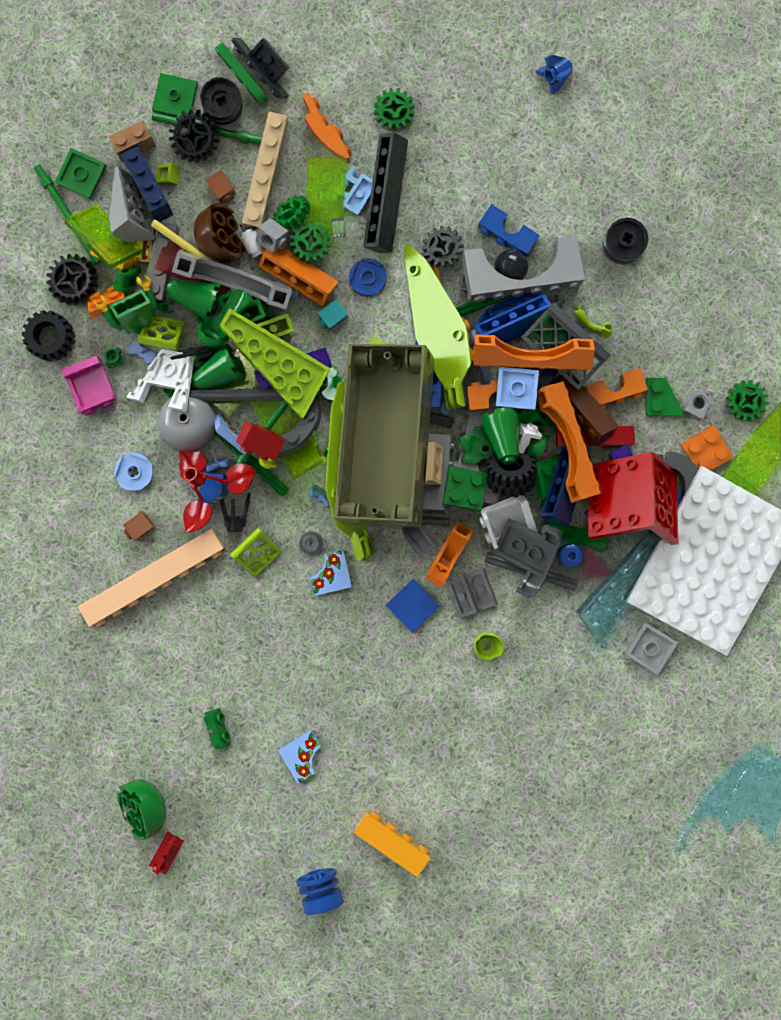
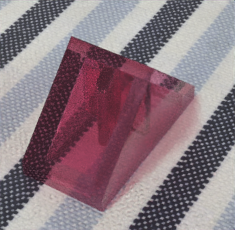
M582 548L584 555L581 563L583 578L612 576L614 574L611 569L588 549Z

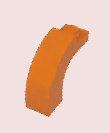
M457 520L425 577L426 580L440 588L443 587L474 529Z

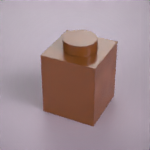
M222 170L205 180L219 203H227L234 198L235 190Z
M143 511L123 524L125 527L124 533L130 540L133 539L134 541L139 540L155 528V525Z

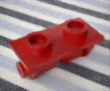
M167 831L149 864L153 868L152 871L159 874L161 872L166 875L184 840Z

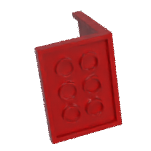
M653 452L593 464V472L599 483L600 494L588 498L590 539L594 540L651 529L670 545L679 544L676 472Z

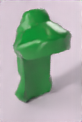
M232 289L220 313L198 326L196 333L198 340L210 349H215L228 342L229 337L219 325L229 308L241 315L246 308L250 307L252 304L251 296L242 289Z
M547 523V525L559 530L561 533L562 541L559 548L564 544L573 543L593 548L597 552L607 550L608 537L592 540L589 538V529L572 525L554 526L551 523Z

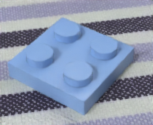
M499 367L496 407L535 410L539 370Z

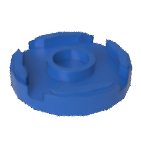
M366 258L360 260L350 270V285L361 296H375L386 285V271L383 265L375 259Z

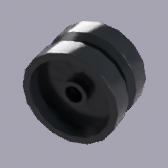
M621 218L612 223L604 235L603 250L608 259L614 263L629 264L642 255L648 245L649 237L646 228L641 222L633 218Z

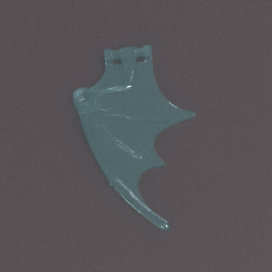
M761 742L753 745L750 752H747L731 763L698 795L699 798L689 812L676 842V851L680 852L683 849L689 831L695 823L706 816L717 817L723 824L726 832H729L733 824L739 819H752L764 830L770 840L776 843V829L781 818V758L773 754L772 748L768 744ZM764 749V754L760 755V750Z

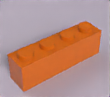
M286 248L279 249L274 254L266 249L258 267L321 306H324L331 298L339 282L312 264L306 263L304 259L299 260V256L294 255Z

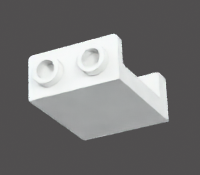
M525 496L510 497L485 507L480 511L482 517L479 518L482 528H486L487 533H484L488 544L492 543L494 549L498 548L496 542H499L508 519H512L537 532Z

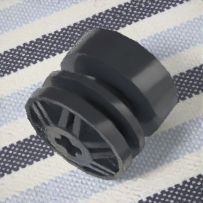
M224 77L212 78L201 89V105L204 112L208 115L207 118L211 117L214 119L213 123L228 125L236 121L241 115L243 105L240 91L237 85L230 79ZM225 100L226 106L222 105L220 107L218 102Z

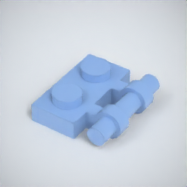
M351 167L348 173L345 172L343 175V180L339 187L334 189V195L331 200L337 203L340 198H343L342 207L358 217L370 199L373 179L363 173L358 179L355 178L357 170ZM353 184L354 186L349 194L345 192L348 185Z

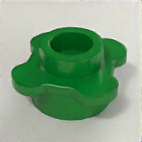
M111 348L104 352L103 355L107 361L106 366L108 368L124 363L120 348Z

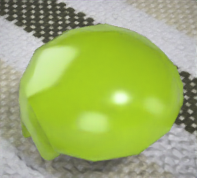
M483 632L473 642L475 654L483 660L491 661L494 658L500 657L504 650L503 641L493 632ZM490 641V643H491L490 648L487 649V650H484V648L486 647V645H487L488 642Z

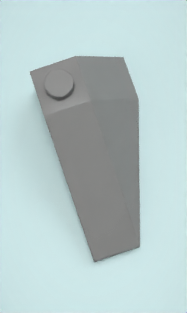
M117 166L114 172L109 215L110 231L116 238H120L125 242L154 240L156 235L154 228L151 226L152 220L150 218L147 219L144 213L147 209L137 197L140 193L129 173Z

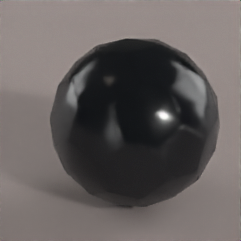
M514 249L505 250L496 258L495 270L508 278L523 280L527 275L529 263L522 252Z

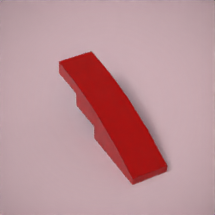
M619 426L612 438L598 446L635 445L634 426ZM556 427V447L566 446L562 433ZM581 430V436L586 447L595 446Z

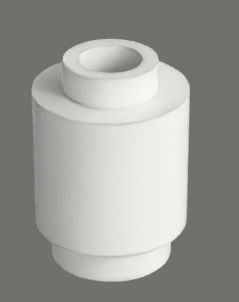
M250 228L242 232L243 237L240 239L248 254H251L252 258L264 253L265 248L255 241L258 230L253 231Z

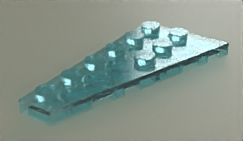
M651 529L575 611L595 641L603 649L608 645L606 641L610 633L614 634L616 630L615 624L619 617H623L630 603L626 600L660 540V537Z

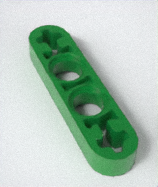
M223 42L214 48L229 69H233L237 79L241 84H245L246 90L258 105L262 106L267 102L266 95Z

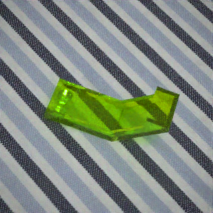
M283 400L249 401L264 426ZM288 406L271 430L283 436L297 426L300 417ZM313 435L308 438L309 442L304 447L292 454L281 457L293 481L327 462Z
M781 402L750 435L721 476L755 496L781 461Z

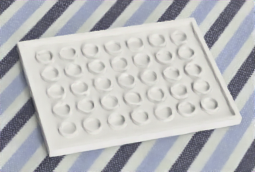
M700 466L678 506L679 544L670 545L662 538L659 540L626 601L727 656L781 560V510L709 469Z

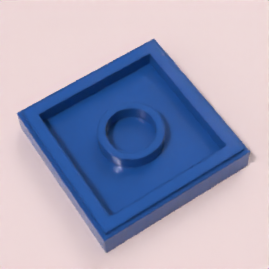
M414 579L386 604L412 633L440 607Z

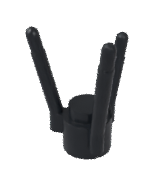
M207 346L177 351L182 354L171 356L170 359L174 360L197 355L199 361H204L205 363L214 355V351ZM201 364V365H199L198 367H196L195 369H193L192 374H193L196 370H198L203 364Z
M251 493L247 494L241 520L240 516H235L234 498L231 499V516H229V519L224 498L220 500L227 532H242V527L246 526Z

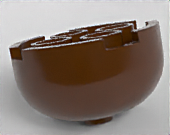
M214 203L202 210L197 216L194 223V237L199 249L207 257L219 263H228L241 257L246 249L243 243H241L240 238L236 234H232L238 230V223L232 215L234 211L225 204Z

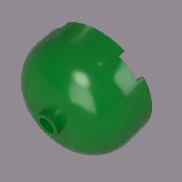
M140 779L119 786L121 792L117 794V799L122 814L123 805L126 809H132L126 813V817L124 816V819L133 827L131 833L139 840H145L158 833L166 820L165 799L152 783Z

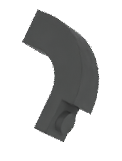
M668 451L665 454V458H663L662 454H655L678 475L681 482L682 500L697 474L698 468L690 459L680 453Z

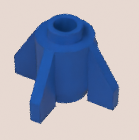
M550 54L545 57L546 66L539 68L536 72L539 75L545 76V79L551 83L549 84L550 93L554 94L560 90L565 80L572 74L573 66L567 58Z

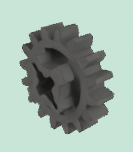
M440 226L438 231L434 227V233L428 232L429 238L423 239V242L426 244L422 246L423 251H425L423 255L425 258H429L428 262L430 264L434 262L437 268L440 264H442L443 268H446L447 263L453 266L452 261L458 262L457 256L463 254L462 250H460V248L464 247V244L461 242L463 239L461 235L457 236V230L452 231L450 226L446 230H444L443 226ZM440 241L445 245L446 252L441 249Z

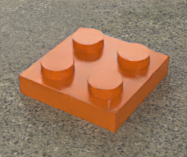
M111 285L101 293L95 292L89 296L90 299L87 298L89 315L92 319L103 315V311L94 304V299L97 304L103 303L100 295L106 299L107 308H110L109 305L127 297L126 292L117 291Z
M715 425L708 427L680 444L687 457L696 465L698 470L700 466H703L711 471L733 458Z

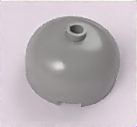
M189 396L186 412L172 410L168 407L172 399L171 397L164 403L158 416V427L162 437L169 445L180 451L191 452L201 449L214 437L216 418L214 409L208 401Z

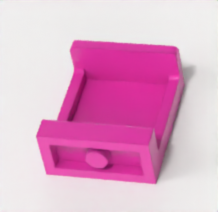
M98 356L91 357L61 370L63 377L67 379L77 404L78 413L85 416L91 415L96 412V408L101 406L103 409L113 405V401L117 400L101 359Z

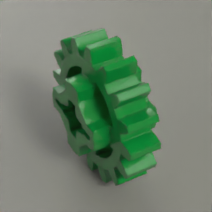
M390 88L389 93L383 90V97L378 95V102H374V107L376 108L374 115H379L376 121H382L383 128L388 125L389 131H391L392 127H395L397 131H399V126L406 128V122L411 123L412 119L410 116L415 114V111L412 110L415 108V104L411 103L412 97H406L407 91L400 93V88H397L396 92H393V89ZM392 106H395L396 112H393ZM406 112L405 116L400 119L399 117Z
M294 195L293 198H288L287 202H282L276 208L277 212L273 214L274 218L272 220L289 232L290 229H295L297 224L301 225L307 219L306 215L310 213L311 205L305 196L299 195L297 197Z
M305 220L304 226L298 224V230H292L295 236H290V240L293 241L290 244V248H295L293 254H299V260H302L303 257L306 258V263L309 262V259L316 263L317 257L323 260V253L328 255L329 250L327 248H331V243L327 242L331 240V235H326L328 229L322 230V223L316 226L315 220L312 221V224ZM309 230V232H307L306 234H301L302 232ZM316 232H318L322 236V238L318 237ZM312 235L313 243L309 249L308 241ZM299 245H300V246H303V248L305 249V252L301 250V248L299 247ZM320 249L318 252L312 253L314 250Z
M745 380L740 381V385L738 383L734 384V389L728 390L731 396L725 398L730 400V403L726 404V407H731L729 414L735 413V419L741 416L742 422L746 421L747 418L749 421H753L754 416L760 418V412H766L763 406L769 405V402L765 401V398L769 396L763 394L765 387L759 389L760 383L757 382L753 385V380H749L747 384ZM744 388L751 389V390H753L754 392H748V391H747L746 389H744ZM736 395L738 397L737 404L735 403ZM752 397L748 404L742 405L746 398ZM747 409L750 413H744L740 410Z

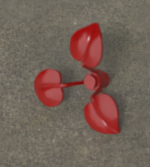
M180 451V475L185 481L192 484L191 488L200 499V502L197 500L190 502L184 509L183 521L185 531L188 533L198 531L211 519L212 507L210 504L204 503V499L197 487L205 484L206 479L225 484L228 483V490L231 493L242 494L250 487L255 476V469L246 464L234 465L227 471L228 479L224 480L202 473L207 465V459L203 453L199 451Z

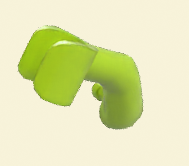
M580 304L577 305L578 310L574 312V316L585 328L600 333L604 338L611 336V323H604L603 326L592 323L587 318L585 311L581 310L582 306Z

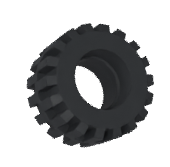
M42 310L40 314L34 313L33 318L29 317L27 319L29 323L23 325L25 332H22V336L25 339L22 341L31 354L42 360L53 361L55 359L58 361L61 360V356H67V351L71 352L73 348L70 346L75 343L73 339L75 332L72 331L73 327L67 319L50 310L48 312ZM47 326H55L58 331L56 341L50 346H42L39 341L40 332Z
M524 451L523 454L519 453V458L516 459V462L509 465L500 462L495 452L493 455H490L489 460H487V484L493 493H498V496L516 498L519 495H526V492H530L534 488L536 462L531 454H528L527 451Z

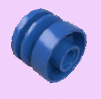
M334 868L314 870L296 880L297 886L301 887L299 894L307 895L301 901L305 914L326 913L344 903L341 889L332 888L339 882L338 878H335L337 873Z

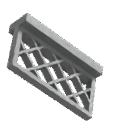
M554 302L521 337L534 350H540L536 345H541V350H543V344H555V347H557V344L567 343L568 341L557 342V330L565 329L568 332V341L571 340V336L574 339H593ZM547 314L554 319V328H543L542 320ZM556 322L561 326L560 328H556ZM540 323V329H535L536 326ZM554 330L555 342H543V331ZM532 331H540L541 342L532 343L527 336ZM594 339V357L599 362L592 367V370L587 375L586 370L583 371L584 378L579 384L572 379V371L577 369H556L578 390L611 356ZM564 371H570V376H568Z

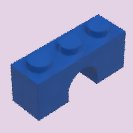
M491 204L478 224L479 231L487 237L490 235L494 237L496 243L500 246H508L527 256L540 235L525 225L515 234L506 232L503 228V222L507 214Z

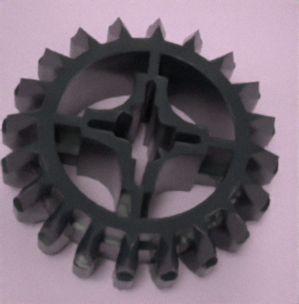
M189 109L188 114L182 111L183 118L177 115L175 118L178 123L171 122V125L175 127V129H169V132L174 133V135L168 139L175 141L171 148L178 147L175 154L179 155L182 153L181 159L183 160L188 156V162H192L195 159L199 163L201 160L200 156L206 161V153L209 156H213L211 149H218L214 142L220 143L219 139H215V135H220V132L214 131L218 124L211 125L214 119L211 117L207 119L208 115L206 112L201 115V110L197 109L195 114L193 109ZM195 120L201 121L208 131H200ZM187 122H190V124H188L187 132L181 134L183 126ZM194 133L202 135L196 137L195 141L194 139L187 137L193 135ZM208 138L206 146L199 151L201 141ZM182 140L189 141L194 152L188 151L182 144Z
M67 254V259L60 256L61 262L54 260L56 266H49L52 273H47V277L51 278L46 281L51 286L48 290L54 292L53 297L55 299L59 298L60 303L66 302V305L70 306L73 301V304L78 306V300H80L84 304V297L86 296L90 299L89 292H96L92 287L99 286L97 282L93 281L99 279V276L94 274L97 269L92 267L93 263L87 261V258L84 256L80 258L78 254H75L74 257L71 254ZM70 266H81L84 268V271L73 272ZM64 270V277L58 283L59 275ZM71 275L76 278V279H74V280H75V282H74L75 285H73V284L69 281ZM87 277L86 284L81 290L80 284ZM72 287L75 294L63 293L61 289Z

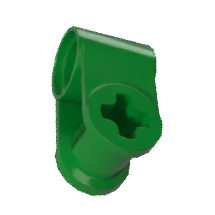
M136 266L124 270L116 268L117 278L113 288L117 291L129 292L137 284L136 279L139 273L141 274V268Z

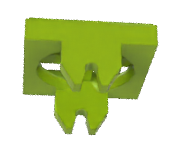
M152 315V323L141 329L138 343L179 351L182 344L185 321ZM159 328H164V329H166L167 331H166V332H158L157 329H159ZM150 331L156 334L155 338L149 336ZM167 335L175 336L170 340L162 339Z
M257 528L230 555L253 577H256L282 550L262 529ZM258 540L265 541L260 547L252 545ZM269 547L268 554L265 557V550ZM248 549L250 557L245 561L243 554ZM257 550L262 551L258 558H253L254 552Z

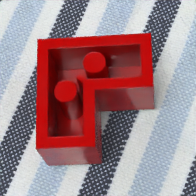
M245 421L236 440V443L241 446L240 449L249 454L252 452L257 457L266 461L269 458L276 461L285 442V439L274 431Z

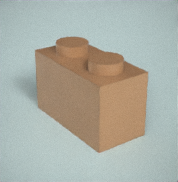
M144 120L109 136L122 162L124 160L120 153L138 145L141 153L156 146Z

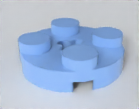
M129 453L122 456L116 462L114 468L118 484L129 491L143 490L151 483L154 475L152 463L146 456L139 453ZM137 467L139 474L131 477L132 473L129 470Z

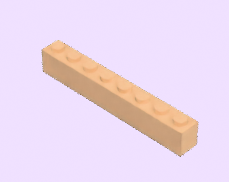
M210 529L78 606L88 626L95 625L97 628L107 622L105 618L111 615L114 618L123 613L122 609L129 606L131 608L140 603L138 599L141 597L149 598L156 594L155 589L160 586L164 589L173 584L172 579L177 576L179 579L190 574L189 569L193 567L198 569L206 564L205 560L212 557L214 560L223 554L222 550L225 547L215 530Z

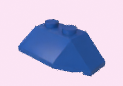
M524 293L522 296L511 297L485 309L474 326L479 335H495L501 341L507 343L524 335L551 303L544 293Z

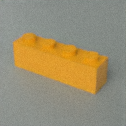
M366 811L355 827L354 834L418 877L431 859L428 853L429 849L422 844L418 846L413 843L414 839L408 834L404 833L402 835L397 832L398 828L390 822L384 823L380 820L382 817L375 811L371 813Z

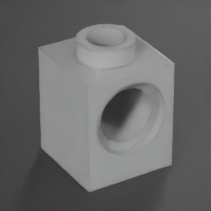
M270 218L258 227L255 241L274 254L277 250L283 249L287 244L288 230Z
M701 389L695 390L691 393L682 411L698 421L702 420L713 399L709 397V393ZM695 399L701 401L702 406L700 409L694 406Z

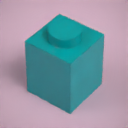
M334 300L318 313L320 317L318 322L324 329L328 327L330 331L348 318L347 312L337 300Z

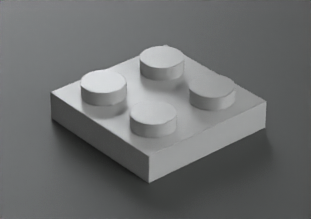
M644 622L624 654L658 675L678 642Z

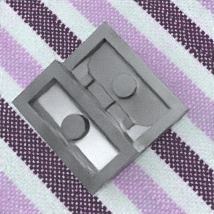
M484 568L446 582L459 618L498 604Z

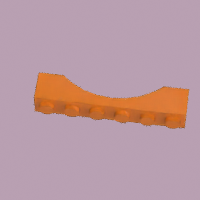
M475 334L473 363L481 367L592 370L595 347L593 339H572L555 348L525 350L513 347L501 341L495 335Z
M564 381L537 390V400L540 409L557 425L567 446L569 470L565 485L571 503L600 494L599 483L595 478L593 465L589 460L587 447L583 442L581 429L577 423L575 411L571 405Z

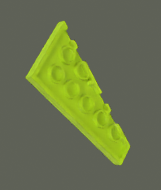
M229 308L219 327L298 416L303 419L331 368Z

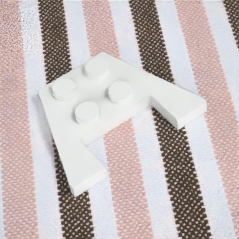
M161 349L147 368L149 372L143 379L137 381V388L133 393L130 391L127 398L135 402L144 403L151 386L175 390L168 407L172 410L186 412L194 357L189 356L171 360V356L182 353Z

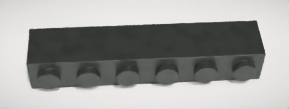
M394 132L379 134L363 244L364 248L377 253H390L393 250L408 139Z

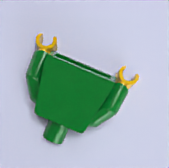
M144 275L146 281L143 284L139 277L136 279L137 284L143 287L144 291L141 289L109 305L110 308H107V301L102 295H100L103 300L102 304H97L94 299L95 306L103 311L102 314L111 327L120 331L125 330L127 334H140L142 328L152 323V315L156 310L157 302L152 289L149 288L151 285L149 277Z

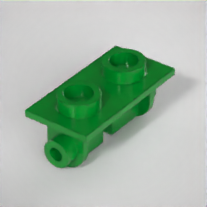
M220 708L205 712L204 720L207 730L214 728V732L209 733L212 747H215V750L231 745V736L226 730L225 716Z

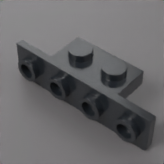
M233 37L231 41L235 45L234 49L247 59L246 63L252 69L258 72L259 79L268 84L271 88V93L276 98H287L289 95L277 81L290 67L270 43L262 38L251 50L241 38Z

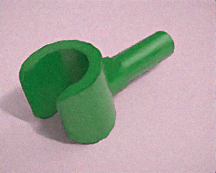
M162 302L157 304L156 309L161 310L162 313H173L174 311L168 310V306L174 305V303Z

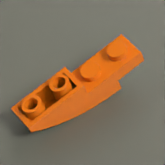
M309 92L302 95L309 114L305 115L304 119L312 134L332 155L345 163H349L352 153L347 144L344 145L341 140L344 137L340 128H335L333 123L328 125L325 115H320L318 111L320 106L316 97L312 98Z

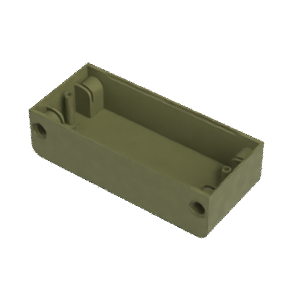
M349 344L334 518L342 524L419 528L422 525L434 374V357L426 345Z

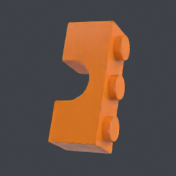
M641 368L621 374L622 386L617 392L610 391L606 387L604 380L585 386L587 391L603 409L607 408L606 404L611 402L614 405L625 402L624 398L632 396V399L644 396L643 392L648 390Z
M498 380L490 381V385H482V382L470 383V387L466 389L469 412L489 409V397L497 394Z

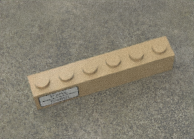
M268 112L242 220L244 228L258 230V227L266 221L289 124L286 115Z

